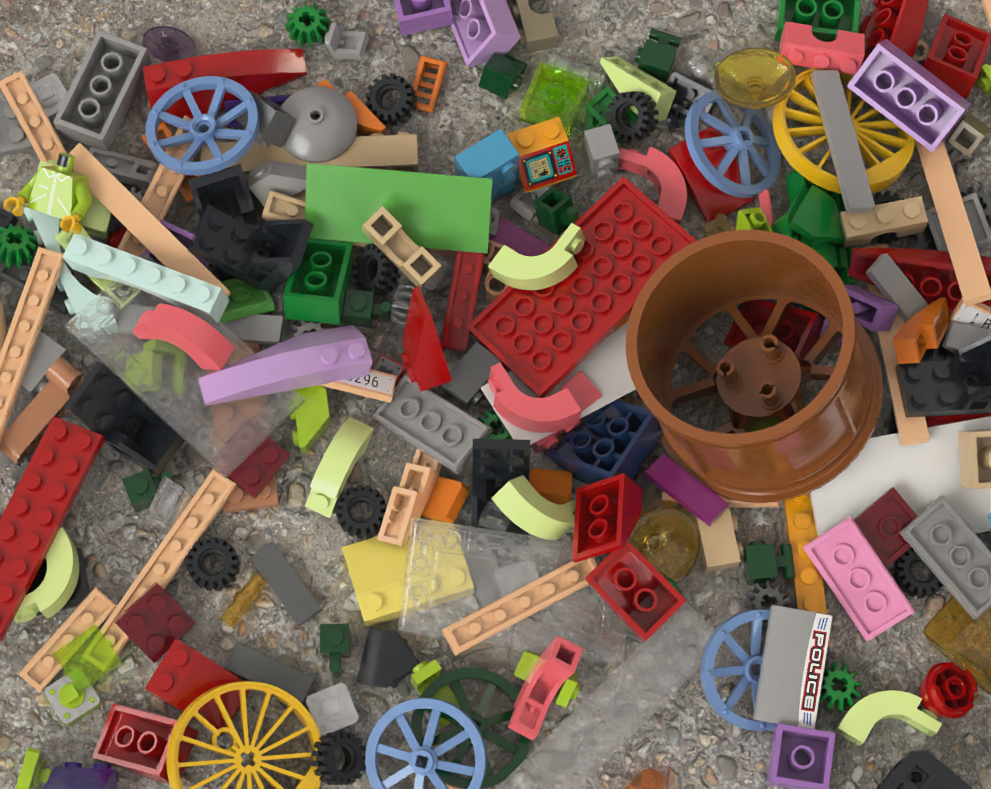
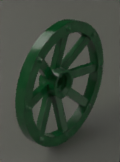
M461 668L447 672L435 679L419 698H432L438 690L451 683L460 708L477 724L483 738L514 755L510 762L495 774H492L487 757L486 775L480 789L495 786L507 779L519 768L527 755L531 740L520 734L517 746L488 730L489 726L510 720L514 709L487 718L483 715L496 687L507 695L513 705L519 691L507 679L489 670ZM474 679L488 683L475 712H472L460 680ZM432 709L413 710L411 728L421 746L424 741L422 734L424 711L431 713ZM441 712L440 718L458 726L455 729L436 735L432 747L448 741L465 729L453 717ZM470 737L460 743L451 762L461 763L470 743H472ZM420 756L421 764L426 766L428 758ZM436 769L441 779L448 786L457 789H467L472 779L455 776V772Z

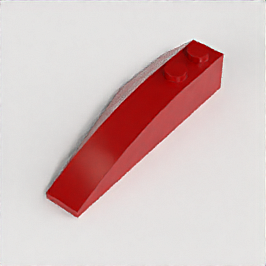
M874 0L872 4L875 6V9L871 16H865L859 30L860 34H864V58L862 65L877 44L885 39L889 40L913 59L923 28L928 0Z
M302 48L218 53L142 67L151 109L168 90L193 78L204 76L224 77L241 84L248 91L250 90L262 95L265 90L272 87L278 88L308 75ZM201 90L192 93L201 114H208L215 90ZM225 91L219 111L225 108V100L239 98ZM184 97L177 100L166 111V113L182 119L184 116L191 119L194 118Z
M853 248L849 276L875 285L866 272L881 254L887 253L928 305L939 298L946 297L948 311L951 315L962 298L948 251L910 248ZM980 256L991 289V257ZM991 299L981 302L991 307Z

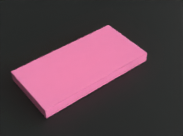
M849 516L803 546L866 642L915 612V609L852 516Z

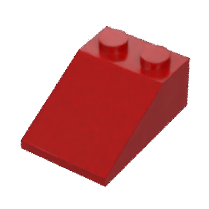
M944 14L922 66L964 99H967L978 78L991 41V33Z
M712 126L699 132V139L723 136L719 130ZM686 140L669 149L668 157L681 171L685 180L687 194L708 226L755 200L754 197L740 198L731 196L712 185L695 165L689 153ZM724 146L703 149L715 169L727 153ZM734 158L723 176L735 183L741 184L740 167Z
M419 286L414 287L402 337L405 352L400 353L411 384L417 382L419 390L422 392L448 383L452 379L429 308Z
M756 299L743 302L739 311L755 333L760 335L776 304ZM790 307L776 338L804 359L821 338L819 335L824 323L818 313ZM735 320L724 341V344L730 348L748 339Z
M625 473L576 489L572 561L575 563L625 547L642 513V489Z
M627 541L624 548L612 551L584 578L620 620L642 642L655 633L687 601L629 541Z
M175 639L145 689L149 694L183 713L196 698L208 690L223 684L243 680L203 654ZM245 690L246 697L250 692L249 690ZM239 691L220 695V699L231 721L240 708ZM214 699L205 703L198 710V713L216 729L227 727ZM192 717L193 720L200 723L196 718Z
M113 704L91 758L155 781L170 784L166 763L167 749L177 720ZM187 725L183 735L196 740L198 731ZM184 741L180 742L179 763L188 761L193 744ZM179 767L180 779L185 767Z

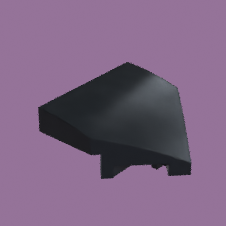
M673 70L667 86L676 90V94L667 116L668 129L674 130L685 126L686 116L692 104L706 93L714 91V89L679 71ZM716 103L706 105L703 110L711 115Z
M369 627L356 682L374 687L388 688L390 686L396 688L398 682L412 673L413 668L420 664V662L408 646L407 640L400 633L388 629Z

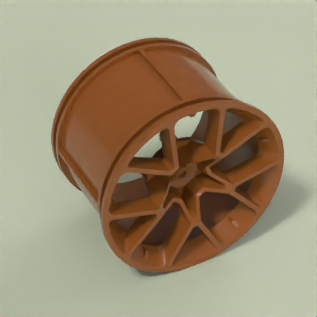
M735 230L705 237L684 247L666 260L643 286L632 308L626 333V357L634 386L649 411L659 421L664 432L660 440L672 461L715 494L732 500L752 503L779 502L806 495L826 485L845 471L859 456L870 439L879 417L883 393L882 373L877 353L867 332L855 318L851 300L841 278L819 253L804 243L786 235L763 230ZM756 299H777V304L760 335L755 333L737 309V304ZM793 302L810 307L829 320L828 329L804 359L776 338ZM726 311L732 316L748 339L732 347L715 366L690 344V337L701 325L704 326L706 321L718 312ZM842 334V346L836 366L818 365ZM680 352L685 353L710 375L708 379L674 390L671 389L673 370ZM811 380L828 381L820 393L806 407L799 411L795 398L801 384ZM719 392L722 400L728 406L730 421L713 431H706L675 417L672 406ZM774 416L781 421V423L763 430L750 432L756 421L760 418Z

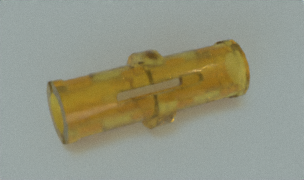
M253 573L239 593L235 592L232 596L234 600L222 616L219 617V620L221 622L224 621L226 626L234 629L247 609L251 610L253 608L254 600L263 588L267 586V582L265 580L261 581L263 578Z

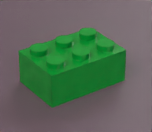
M778 0L774 41L780 42L786 21L811 25L813 36L824 42L834 41L838 30L858 33L861 0Z
M309 238L300 267L287 280L283 295L285 319L340 325L346 291L349 288L354 268L352 242Z

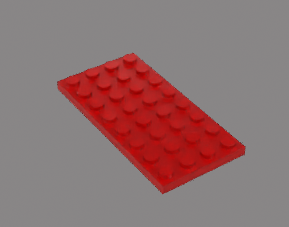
M624 176L574 223L581 228L585 241L581 251L573 255L578 265L573 273L563 281L544 289L521 290L508 286L466 326L470 333L538 398H545L630 316L643 286L666 260L684 247L697 241ZM561 236L544 253L552 249Z

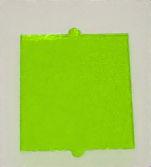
M96 625L53 653L63 667L64 675L70 677L80 693L122 664V661L111 647V641H107Z

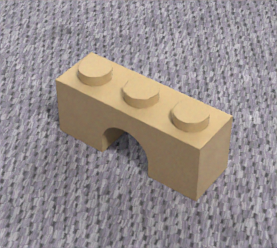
M922 196L875 205L876 208L872 213L841 212L840 220L844 234L843 248L870 243L874 237L884 233L895 232L896 237L924 232L928 219Z
M383 206L362 225V232L420 289L440 270L441 265L423 246L419 247L403 231L402 225Z

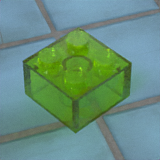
M540 62L521 104L520 121L535 125L560 117L569 139L587 98L590 80Z

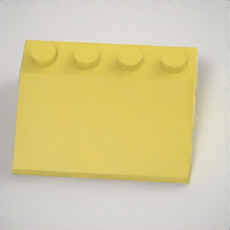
M433 520L416 524L404 547L378 541V536L342 547L365 627L474 594L473 583L452 524L449 525Z

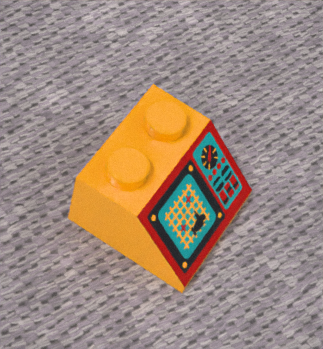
M560 117L508 133V139L519 153L518 175L525 193L577 177L569 140Z

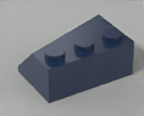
M616 399L586 416L584 424L574 432L570 430L563 436L564 441L555 448L551 446L544 454L564 471L571 472L573 478L586 484H592L623 473L633 480L664 432L659 421L649 410Z

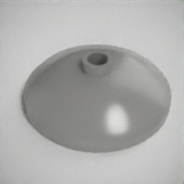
M322 86L307 87L293 93L281 106L283 110L296 119L282 146L289 154L299 160L309 163H324L334 160L349 149L356 137L357 116L354 107L343 94L334 89ZM314 114L320 115V118L317 120L311 119Z

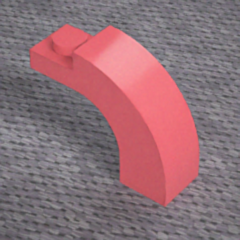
M649 147L647 156L642 155L636 149L628 148L626 150L620 148L618 168L649 179L656 186L659 193L658 207L676 223L681 225L687 202V189L683 175L677 165L667 155L652 147Z
M159 303L155 310H146L140 316L138 324L132 331L138 339H158L176 345L185 351L201 369L222 370L235 349L209 323L184 309L168 304Z
M501 363L490 367L488 384L495 394L493 407L512 425L531 432L549 433L563 430L579 422L582 410L568 388L545 398L530 397L517 389Z
M559 635L547 646L530 671L513 705L515 709L508 728L532 741L537 737L554 696L561 685L574 674L583 648Z

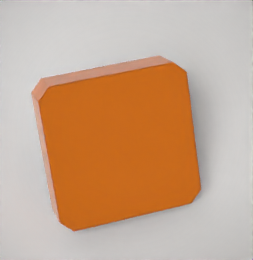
M538 468L531 469L530 484L542 497L560 505L570 502L572 488L571 472Z
M438 477L421 515L429 520L451 525L454 523L470 492L469 488L462 482Z

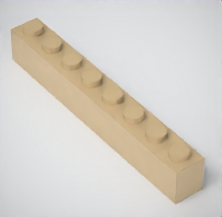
M399 132L396 135L386 136L382 133H373L369 136L361 137L356 135L349 149L338 158L324 163L312 164L419 172L417 134ZM216 140L215 142L221 154H224L235 146L239 140H235V142ZM254 141L248 152L231 166L241 164L245 179L249 181L251 171L260 164L265 165L270 161H278L307 167L309 162L293 157L283 146L280 148L270 144L269 147H266ZM203 145L201 147V161L213 159L214 157L209 147Z

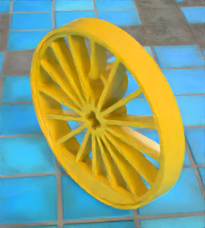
M811 68L796 76L779 96L773 111V132L782 154L798 173L826 190L841 194L837 176L821 168L831 154L830 149H828L818 165L813 164L804 156V154L828 142L818 103L815 104L796 92L804 87L817 102L810 75L813 70L822 69ZM839 72L842 85H845V97L850 112L852 90L847 85L855 75ZM790 99L811 114L787 108V100ZM862 99L852 113L851 119L861 156L871 167L866 170V174L873 194L888 188L900 178L913 154L915 139L891 120L865 122L880 114L875 108L854 119L865 103V100ZM786 118L814 126L788 128ZM897 129L899 137L876 132L875 130ZM824 135L800 149L791 138ZM877 142L898 147L901 150L894 154ZM872 152L883 158L884 161L879 162Z
M251 681L231 682L217 686L196 698L184 710L173 728L168 743L166 759L171 789H184L179 775V767L230 763L231 766L187 789H197L231 770H234L233 773L219 789H226L238 774L234 789H241L244 777L246 789H252L251 776L257 789H265L258 774L275 789H284L260 767L301 780L295 789H319L321 784L319 779L322 775H315L314 771L318 769L317 766L311 765L305 776L262 762L265 760L312 757V761H316V757L311 756L312 752L261 756L304 732H307L311 750L317 751L318 749L314 747L315 742H321L319 739L321 737L319 729L308 710L295 697L278 687ZM245 690L265 694L250 742L248 737ZM239 691L242 741L220 699L221 694ZM272 696L288 707L255 745L270 697ZM214 699L227 727L216 729L198 713V710L205 703ZM293 711L304 728L259 751L287 715ZM192 717L196 718L211 732L209 744L183 735ZM220 733H226L230 737L231 743L227 749H222L217 744V736ZM184 741L211 750L218 755L230 759L179 763L180 742ZM249 754L250 758L248 761L251 765L242 766L243 759L240 756Z

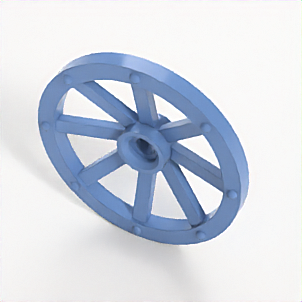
M218 76L193 78L174 86L158 99L151 109L146 122V139L154 157L167 169L185 175L211 174L231 166L248 152L259 131V111L254 98L241 84ZM201 90H215L208 114H201L192 93ZM225 91L235 95L242 101V103L216 120ZM184 97L194 118L190 122L166 113V111L177 100ZM248 110L246 130L221 129ZM160 121L189 131L188 133L158 140L157 136ZM217 138L239 140L235 146L224 154H221L215 142ZM193 141L180 160L171 157L163 150ZM203 145L209 147L214 157L206 161L191 162Z
M728 90L710 91L692 104L685 120V138L689 153L702 175L716 188L734 197H754L763 192V190L770 188L776 181L780 171L781 151L776 142L773 127L764 113L746 97ZM710 103H717L728 125L703 110L704 107ZM729 105L744 112L740 125ZM699 119L724 133V135L699 139ZM751 121L755 123L762 137L753 135L749 129ZM753 145L767 148L768 165ZM724 146L727 153L715 169L703 149ZM735 156L739 157L741 184L735 183L723 176ZM748 156L764 176L760 183L751 185Z
M765 609L746 610L727 618L710 636L701 660V682L709 704L720 717L730 724L752 731L771 730L777 725L775 723L745 719L731 711L749 683L751 684L753 707L755 708L763 653L760 655L762 620H769L770 610ZM752 621L750 654L747 655L729 633L738 626ZM722 642L741 661L740 665L714 668L716 654ZM756 664V673H752V666ZM741 675L742 677L725 702H723L717 692L714 677Z
M423 697L402 702L391 708L379 719L367 742L365 764L367 776L373 789H388L413 772L416 773L414 789L424 788L426 775L436 789H448L436 769L473 776L467 789H480L486 775L487 751L478 726L465 711L448 701ZM415 709H432L423 745L421 746L404 713ZM443 712L458 721L465 730L434 748L432 745L440 715ZM395 719L412 752L380 743L385 730ZM470 737L475 752V767L440 760V755ZM378 752L408 761L409 765L383 781L378 768ZM420 756L428 758L426 766L420 763Z

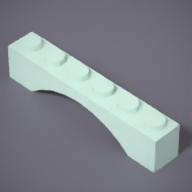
M25 207L24 213L28 222H35L37 230L33 231L34 236H37L39 246L45 245L46 249L64 254V249L54 238L62 231L60 227L62 219ZM65 261L57 287L60 292L66 291L68 299L64 300L70 315L76 314L79 320L74 325L80 338L86 337L89 344L93 345L118 334L119 327L106 299L93 294L82 286L71 274Z
M79 234L73 235L62 256L73 270L94 278L112 280L138 288L215 324L219 323L229 302V298L220 287Z

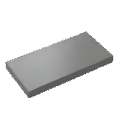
M406 374L394 388L391 403L383 402L372 415L375 422L457 475L472 458L473 439H487L492 432L490 427L428 389L420 392L417 382L411 384L409 376Z
M943 495L939 496L899 533L974 620L991 606V551Z

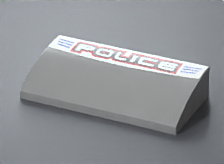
M771 605L753 714L754 720L815 729L833 615Z

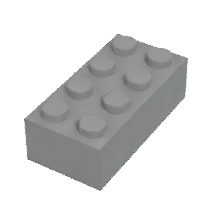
M98 30L53 121L58 134L90 147L109 151L143 81L142 67L151 64L148 49Z

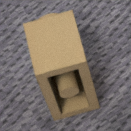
M728 507L710 527L695 516L694 524L704 572L737 568L741 562L740 559L744 558L742 543L737 542L735 537V531H738L735 514L731 515L730 508Z

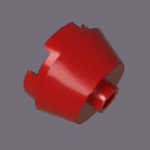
M954 662L935 664L928 671L919 686V697L922 698L921 703L923 707L936 716L946 718H961L974 707V693L978 692L976 681L968 669L963 671L960 667L954 665Z

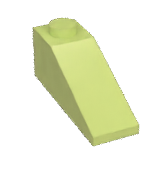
M619 56L601 58V65L619 93L644 92V95L652 97L649 102L655 101L657 105L653 107V110H658L659 115H654V119H659L658 121L667 119L676 90ZM635 106L629 107L631 111L638 114Z

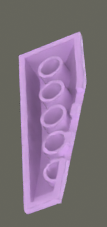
M449 0L453 14V25H451V28L467 67H473L488 61L494 53L501 56L507 54L521 38L506 0Z
M354 325L299 334L225 366L222 370H216L198 379L206 406L335 381L366 377L373 361L365 336Z

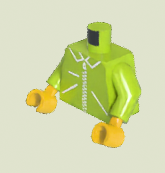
M59 153L57 166H42L17 194L18 198L9 197L5 200L4 208L9 212L16 206L12 213L15 216H21L24 213L23 204L26 203L27 208L62 219L60 227L66 233L71 230L74 234H79L82 231V225L79 221L86 220V214L93 203L88 186V178L84 174L73 171L74 155Z

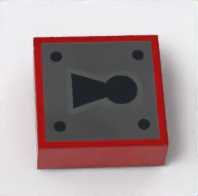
M381 354L372 370L397 376L396 386L405 371V367Z

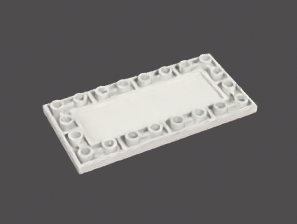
M991 416L929 427L930 439L927 443L901 446L898 433L870 438L859 456L845 471L826 485L810 492L817 535L820 536L849 516H852L853 519L856 518L891 487L895 488L917 516L939 496L943 495L974 533L991 531L988 518L989 513H991V488L969 489L961 487L958 431L991 429Z

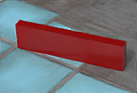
M457 251L440 343L441 348L468 352L471 333L466 326L474 320L485 253Z

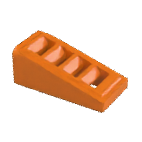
M421 55L412 88L416 92L414 94L416 97L430 99V103L428 105L414 102L417 110L434 113L449 65L446 61ZM426 68L437 69L438 74L426 72ZM423 77L435 79V84L423 82ZM420 86L432 89V94L419 91Z

